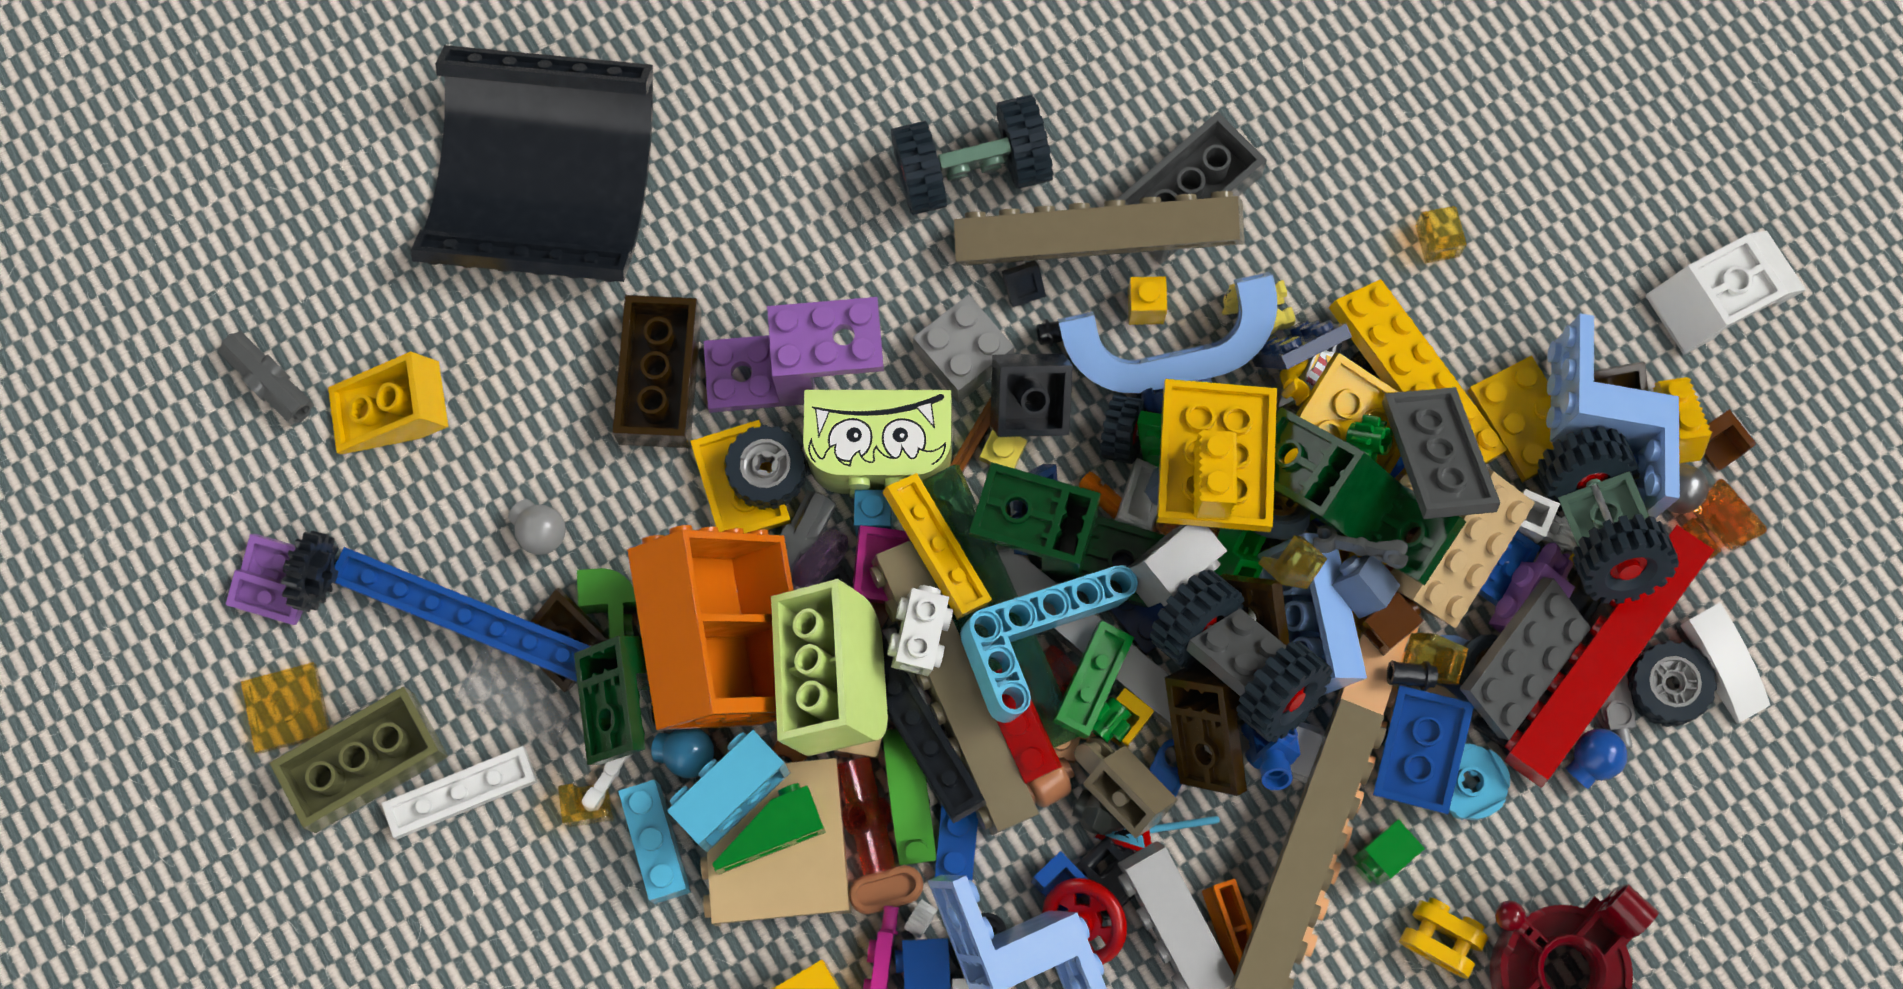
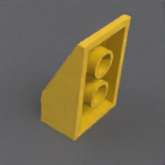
M410 351L328 387L336 453L342 455L417 440L448 428L439 361Z

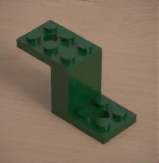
M1282 407L1276 414L1274 490L1301 505L1325 525L1334 528L1337 535L1356 539L1363 537L1375 543L1392 540L1406 542L1408 532L1415 527H1421L1420 537L1415 542L1407 543L1408 549L1405 555L1408 556V561L1406 565L1397 570L1425 586L1466 521L1460 516L1423 519L1414 491L1403 486L1364 451ZM1298 448L1297 457L1291 463L1285 464L1286 454L1290 450Z
M993 462L990 464L969 532L970 537L1042 557V572L1053 581L1060 583L1113 567L1112 558L1118 553L1130 555L1134 562L1165 535L1098 516L1101 493ZM1015 500L1022 501L1028 508L1027 514L1019 519L1011 518L1006 513L1007 505ZM1110 580L1112 589L1122 593L1121 586L1116 581ZM1136 592L1125 601L1148 608Z
M616 636L574 653L587 765H601L645 750V731L642 726L639 690H650L641 636Z

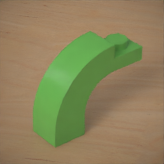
M888 729L883 736L899 866L936 861L926 777L897 729Z

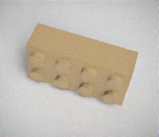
M1490 469L1488 471L1501 502L1498 511L1460 516L1466 523L1425 586L1395 568L1391 571V574L1400 584L1397 593L1399 592L1403 597L1413 600L1421 609L1455 629L1535 504L1534 501ZM1421 527L1418 528L1410 543L1415 542L1420 537Z

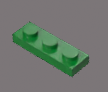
M1103 620L1097 623L1052 722L1084 739L1090 736L1135 637Z

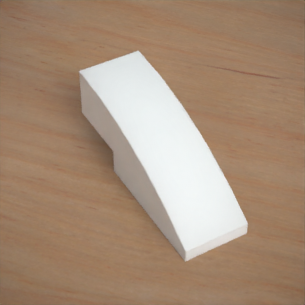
M1721 602L1680 625L1693 647L1701 651L1700 654L1703 657H1707L1710 661L1709 664L1716 674L1714 677L1715 683H1717L1716 692L1737 724L1770 706L1757 668Z

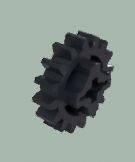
M311 531V533L304 532L302 540H295V550H289L288 552L290 559L285 560L283 565V572L286 573V576L281 580V584L286 585V588L282 592V597L287 598L286 605L292 606L293 609L310 612V610L316 611L318 610L319 602H326V592H332L333 590L331 584L336 582L338 570H335V564L338 559L335 558V555L339 548L338 546H333L335 539L329 537V534Z

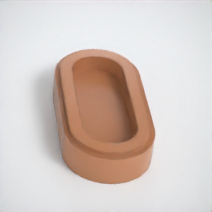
M902 865L862 876L855 880L850 887L849 899L853 908L859 913L865 915L883 912L884 906L901 907L918 900L923 892V879L921 874L911 866Z

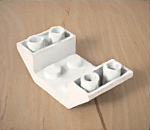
M1768 231L1749 233L1688 265L1647 293L1646 298L1682 354L1685 355L1714 340L1724 329L1771 304L1773 307H1776L1799 295L1806 289Z

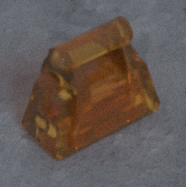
M1723 479L1717 480L1709 487L1706 499L1694 511L1697 516L1682 526L1684 530L1715 550L1709 557L1710 560L1720 553L1723 547H1726L1728 550H1735L1746 546L1747 543L1758 539L1767 532V527ZM1704 522L1719 539L1717 542L1700 526L1701 523Z

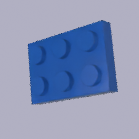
M1400 685L1373 796L1448 815L1474 706L1470 702Z

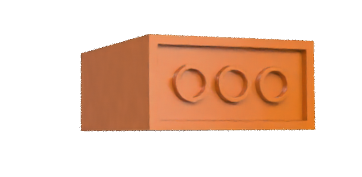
M680 525L670 528L669 535L642 538L641 545L627 549L656 730L760 726L777 721L771 596L794 590L784 535H769L768 530H755L744 533L743 528H733L719 532L718 527L715 526L693 530L692 525Z

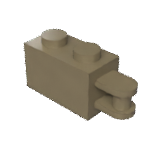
M1094 736L1088 739L1086 743H1081L1075 748L1074 755L1077 762L1090 774L1083 785L1135 839L1157 825L1177 802L1178 799L1126 746L1114 751L1102 738Z

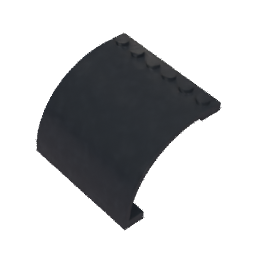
M444 45L435 63L436 75L445 77L444 129L440 165L426 224L423 230L420 229L411 248L412 261L431 265L444 264L462 266L464 268L495 269L502 272L516 271L535 275L547 274L567 276L569 278L598 279L606 282H624L638 238L647 188L653 120V65Z

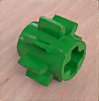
M1363 414L1362 423L1353 422L1349 426L1346 442L1364 451L1374 461H1377V454L1387 455L1393 443V432L1390 428L1386 427L1387 421H1382L1378 416Z
M1109 697L1103 705L1092 733L1102 738L1106 743L1113 737L1121 742L1131 730L1127 720L1132 714L1116 699Z

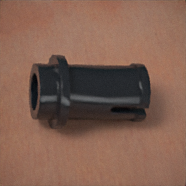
M1045 319L1042 324H1037L1036 330L1040 345H1047L1050 348L1053 346V343L1063 342L1058 321L1049 322L1048 319Z
M1391 660L1388 664L1387 682L1389 685L1417 686L1420 690L1427 691L1429 688H1434L1437 684V667L1431 665L1429 661L1414 664Z

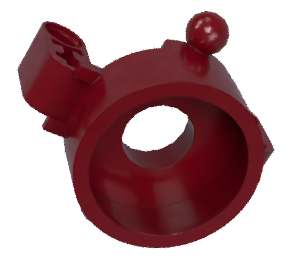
M1629 884L1614 888L1602 901L1593 896L1584 908L1573 905H1552L1526 913L1522 905L1516 901H1503L1498 905L1495 912L1496 922L1504 930L1494 945L1490 959L1492 989H1551L1545 979L1544 962L1549 952L1561 945L1575 948L1588 961L1591 973L1590 982L1586 989H1632L1633 968L1626 945L1652 924L1659 911Z

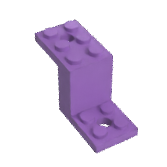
M878 297L767 306L769 335L704 341L709 413L804 405V390H815L814 377L884 371ZM841 329H848L855 336L850 344L839 345L833 339L835 333ZM739 366H747L752 370V375L748 380L739 382L733 379V371Z

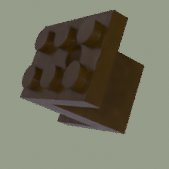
M1230 574L1219 575L1244 597V602L1242 603L1244 605L1243 611L1249 615L1248 608H1250L1256 616V621L1287 646L1290 642L1282 581ZM1202 663L1192 664L1191 668H1183L1164 677L1180 784L1239 796L1246 792L1247 785L1238 726L1239 716L1237 715L1239 712L1236 711L1237 706L1240 704V695ZM1204 745L1209 748L1211 754L1205 751Z

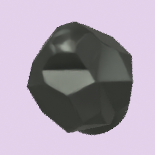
M1083 789L1076 802L1072 816L1081 820V825L1085 830L1093 834L1107 835L1114 831L1125 829L1088 789Z

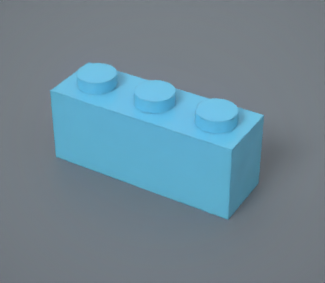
M654 779L619 790V796L649 901L657 904L691 893L661 785Z

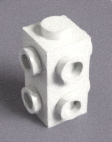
M920 585L918 589L912 588L907 598H900L896 619L902 620L899 634L892 633L887 652L888 656L893 657L891 668L928 676L934 667H940L945 649L944 645L939 644L942 630L948 631L953 609L947 608L949 597L940 595L941 590L938 588Z

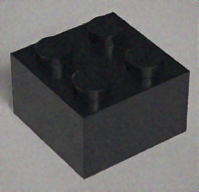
M1063 353L992 355L990 425L998 437L1069 435L1073 365Z

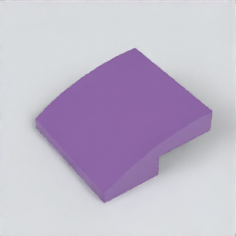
M250 534L241 569L234 571L226 605L291 625H297L303 611L286 605L287 598L282 597V592L286 585L281 584V580L286 576V573L283 572V565L285 560L290 559L288 552L289 550L294 551L295 545L259 534Z

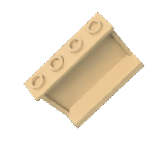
M837 758L785 763L790 774L707 852L706 857H701L702 879L709 880V895L703 896L705 918H711V923L714 926H721V924L816 914L851 913ZM795 783H799L800 787L808 785L826 833L720 875L715 872L712 865L713 862L768 802L779 796L778 791Z

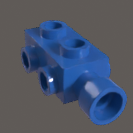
M1245 722L1241 726V731L1249 741L1250 748L1245 752L1247 761L1254 768L1260 769L1262 784L1267 789L1282 790L1287 788L1293 781L1291 765L1301 755L1297 730H1289L1286 737L1282 739L1279 737L1276 742H1268Z

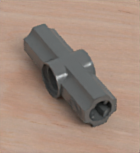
M241 330L237 333L229 334L221 342V347L218 349L221 356L243 376L241 379L261 400H266L291 426L302 422L310 415V411L314 406L310 399L289 380L291 377L268 354L265 356Z
M807 490L791 524H787L780 534L784 535L793 589H795L805 567L809 568L813 563L821 545L822 539L820 537L836 507V503L826 496Z

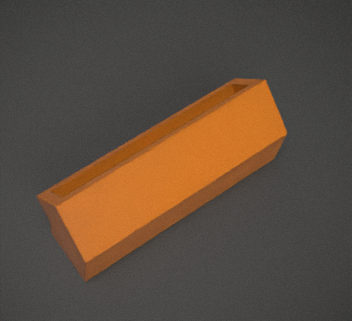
M1232 879L1201 890L1224 957L1235 976L1252 930V924L1236 879Z

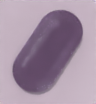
M834 528L827 530L796 563L792 572V583L799 588L819 584L844 557L848 548L847 536Z

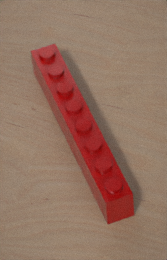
M1676 525L1668 535L1679 561L1678 567L1674 568L1676 571L1674 576L1665 577L1668 582L1663 587L1655 586V592L1650 595L1646 593L1640 594V599L1632 601L1631 598H1625L1624 603L1616 604L1615 600L1612 599L1609 605L1615 608L1608 619L1603 615L1598 618L1588 632L1594 636L1587 647L1580 643L1570 656L1568 662L1573 664V667L1567 675L1559 672L1551 682L1547 690L1552 695L1546 704L1538 700L1526 717L1527 720L1532 722L1527 730L1523 733L1517 729L1505 745V748L1510 753L1504 762L1540 788L1553 775L1715 551L1680 526Z

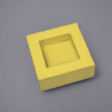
M992 430L979 456V460L988 465L993 462L1015 469L1027 445V440L1022 437H998L994 430Z

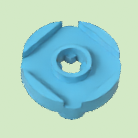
M1465 744L1449 813L1456 819H1484L1497 812L1503 806L1508 788L1510 787V774L1506 764L1497 753L1475 744ZM1468 772L1471 777L1477 775L1480 778L1481 782L1476 785L1477 792H1472L1470 788L1465 789L1463 787L1464 773Z

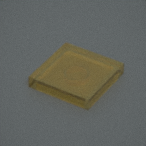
M311 662L241 681L255 753L261 754L306 742L330 729L316 663Z

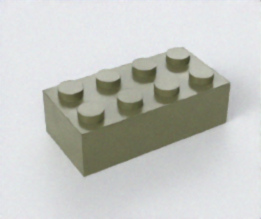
M403 686L269 764L302 827L317 833L446 759L448 755L417 697Z

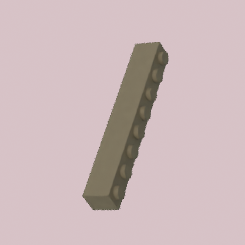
M1232 191L1212 192L1211 198L1197 199L1196 194H1181L1175 196V201L1161 202L1160 197H1144L1139 199V204L1125 205V200H1109L1104 202V207L1090 208L1089 203L1069 204V210L1055 211V206L1034 207V213L1020 214V209L999 210V215L986 216V212L974 211L965 213V218L954 219L956 262L964 266L1245 244L1243 201L1239 196H1233Z
M911 541L876 554L871 562L873 565L870 568L872 580L878 589L883 588L888 601L884 602L890 620L893 623L897 621L899 626H901L902 620L896 619V612L901 597L907 598L911 589H918L920 585L938 588ZM951 618L948 631L942 630L939 644L945 646L940 667H934L928 676L915 673V677L920 688L923 691L928 690L933 701L930 704V711L938 724H943L949 742L984 797L986 805L976 810V815L984 830L989 828L991 835H994L1033 818L1039 812L997 721L987 709L963 647L961 637Z
M1340 699L1335 704L1230 989L1293 988L1294 979L1289 978L1294 963L1300 965L1305 955L1308 943L1302 940L1307 926L1314 928L1319 917L1321 906L1316 905L1320 891L1327 892L1331 884L1334 870L1330 869L1329 866L1333 855L1340 856L1346 843L1347 834L1342 831L1347 818L1353 820L1358 810L1361 799L1355 797L1359 784L1365 785L1370 777L1373 763L1368 762L1373 748L1378 750L1384 739L1386 728L1381 727L1384 715L1344 699Z

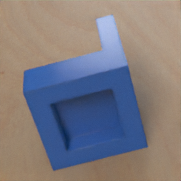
M1060 851L1033 877L1031 883L1046 898L1053 887L1062 881L1072 878H1088ZM1076 893V901L1084 894ZM1062 905L1058 907V911L1066 912L1068 908Z

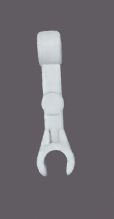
M631 755L605 764L604 771L596 784L586 792L582 799L585 810L593 814L598 812L605 799L606 791L614 778L619 775L620 768L625 760Z

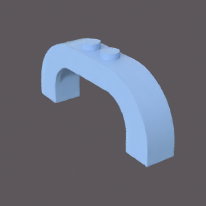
M1270 272L1234 279L1239 308L1237 320L1226 336L1213 343L1137 360L1122 359L1110 353L1100 341L1093 311L1058 319L1063 343L1069 357L1079 371L1094 383L1109 390L1122 393H1141L1148 388H1153L1156 394L1162 392L1165 379L1212 382L1211 377L1230 373L1248 363L1267 342L1274 327L1277 314V293L1274 277Z

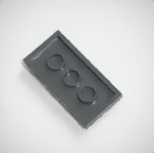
M1456 387L1385 393L1382 405L1423 519L1497 512L1501 502Z
M1543 577L1460 687V690L1498 738L1509 740L1591 629L1554 578Z

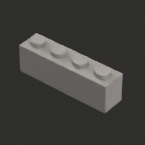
M1155 841L1120 861L1118 865L1123 874L1118 877L1119 882L1128 897L1135 895L1141 908L1136 910V913L1145 929L1148 931L1152 928L1159 941L1154 943V947L1164 964L1168 962L1172 964L1176 974L1171 978L1176 988L1225 989L1230 986L1234 974L1167 848L1160 842Z

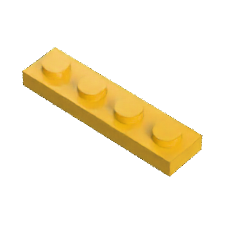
M913 474L888 485L883 490V495L938 588L941 590V593L949 597L948 605L953 609L957 620L987 606L992 601V598L918 474Z

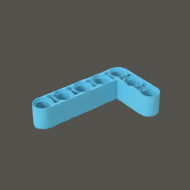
M1123 565L1113 566L980 609L966 621L961 628V641L987 709L995 720L1002 723L1015 720L1026 711L1031 701L1030 691L1010 642L1118 607L1133 595L1137 589V576L1129 567ZM1110 580L1116 581L1121 586L1122 593L1112 589ZM1081 591L1085 593L1089 599V604L1081 602L1076 592ZM1043 602L1052 604L1056 610V615L1047 613L1043 608ZM1009 613L1017 614L1021 618L1023 625H1014L1009 619ZM974 624L983 625L987 629L989 636L987 638L979 636L975 631ZM988 659L998 661L1002 666V673L992 671L989 667ZM1002 694L1010 695L1015 700L1016 709H1010L1005 706Z

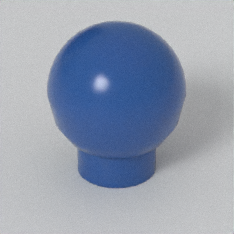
M1593 729L1587 731L1576 743L1573 754L1574 760L1565 769L1585 788L1589 789L1597 780H1610L1623 771L1628 757L1626 745L1616 733L1610 730Z

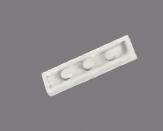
M521 746L381 804L393 838L400 839L538 783L526 748Z

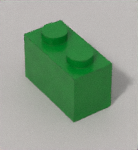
M1398 819L1385 827L1352 857L1357 862L1354 867L1361 877L1368 883L1374 881L1378 886L1393 878L1425 848Z

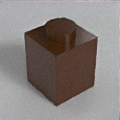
M1398 592L1393 596L1386 608L1373 613L1362 623L1359 629L1384 656L1412 633L1424 620L1419 616L1421 611L1416 603L1407 597L1403 598Z

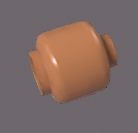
M1065 757L1059 759L1062 765L1061 768L1026 784L1034 803L1039 807H1048L1071 793L1070 779L1075 775Z

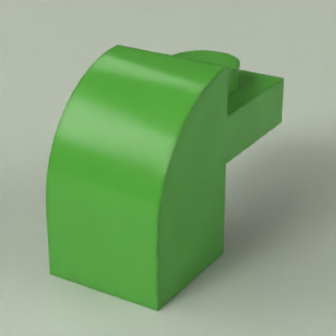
M611 569L577 570L578 607L585 614L608 612L609 639L616 636L634 635L633 614H627V611L637 610L634 588L631 582L619 572Z

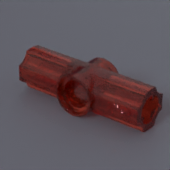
M870 757L837 764L847 803L842 811V823L848 833L855 837L863 875L896 868L886 828L891 820V809L887 801L879 797Z

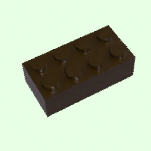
M625 295L612 432L619 445L691 447L702 314L697 298Z

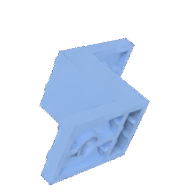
M1580 313L1570 325L1564 328L1563 333L1555 341L1551 342L1548 349L1547 359L1551 363V375L1547 383V393L1551 395V407L1547 413L1546 424L1550 428V442H1555L1557 439L1563 442L1567 439L1566 434L1574 432V435L1581 434V429L1588 427L1591 432H1595L1596 427H1604L1606 432L1612 428L1617 430L1618 434L1622 433L1639 467L1640 475L1638 479H1635L1637 489L1649 516L1656 518L1680 498L1679 396L1594 382V316Z
M939 875L928 880L969 989H1008L1053 967L1057 970L1063 989H1107L1102 978L1104 974L1102 962L1092 952L1088 942L1090 937L1089 928L1084 919L1078 916L1077 912L1047 911L994 935L991 924L986 917H982L977 904L980 901L978 890L975 884L968 880L966 875Z

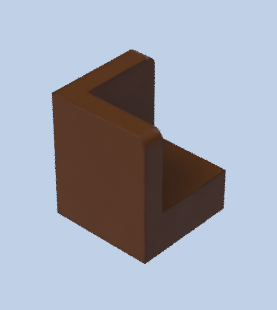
M1730 409L1707 424L1710 426L1709 430L1712 431L1704 457L1712 468L1719 472L1756 445L1754 439Z

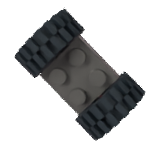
M1205 570L1200 571L1198 577L1195 575L1191 576L1186 585L1182 583L1177 588L1178 592L1174 597L1171 595L1167 599V606L1160 609L1157 614L1160 618L1154 621L1152 625L1154 630L1150 633V637L1153 639L1151 642L1181 668H1191L1192 664L1202 663L1240 695V704L1236 710L1239 712L1237 715L1265 740L1276 742L1279 737L1281 739L1286 737L1289 730L1294 731L1298 727V723L1301 720L1304 721L1309 716L1308 712L1318 705L1319 697L1325 694L1327 690L1325 686L1330 683L1332 678L1330 677L1332 674L1331 666L1300 641H1296L1295 644L1293 642L1288 643L1287 646L1243 611L1244 605L1242 603L1244 602V597L1213 570H1208L1207 572Z

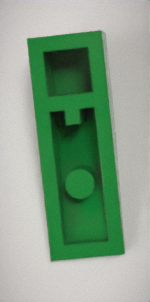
M795 783L778 791L779 796L771 799L713 862L712 865L715 872L720 875L826 833L808 785L800 787L799 783Z

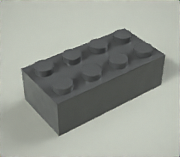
M1217 112L1116 200H1125V205L1139 204L1140 198L1160 197L1161 202L1175 201V196L1181 194H1196L1197 199L1211 198V193L1217 191H1232L1233 196H1240L1262 177L1267 159ZM1177 250L1152 251L1148 253L1161 265Z

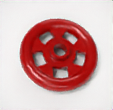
M1086 878L1068 879L1053 887L1044 901L1042 913L1057 911L1059 905L1068 908V912H1077L1078 916L1084 919L1089 928V944L1097 936H1100L1105 943L1104 947L1096 951L1090 944L1092 952L1099 957L1102 965L1114 959L1121 951L1127 936L1126 916L1115 895L1102 884ZM1076 893L1089 895L1090 904H1077ZM1107 910L1111 919V925L1104 927L1102 926L1103 918L1100 911Z

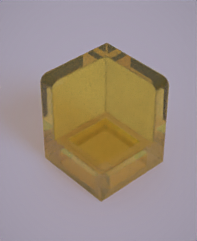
M1450 206L1421 212L1415 226L1425 264L1460 257L1467 243L1457 208Z
M1294 535L1279 559L1263 556L1259 564L1281 585L1307 589L1327 558L1303 536Z
M1411 633L1403 662L1421 664L1423 661H1429L1431 665L1437 667V683L1459 684L1469 648L1434 633Z
M574 784L558 786L562 824L567 827H576L613 821L609 788L605 793V799L600 809L587 811L583 807L582 799L591 787H594V785L577 787Z

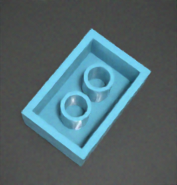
M754 730L747 735L744 732L737 735L727 746L729 752L719 762L716 759L711 760L699 772L698 775L701 779L690 789L684 786L670 799L672 806L667 812L706 852L713 848L790 774L782 759Z

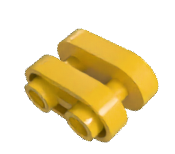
M1429 897L1427 902L1419 900L1412 915L1421 924L1418 930L1406 927L1399 943L1459 977L1469 979L1475 963L1466 956L1470 949L1482 952L1489 938L1483 932L1485 926L1470 917L1464 916L1461 920L1450 914V907L1435 898ZM1435 930L1456 941L1452 949L1431 938Z

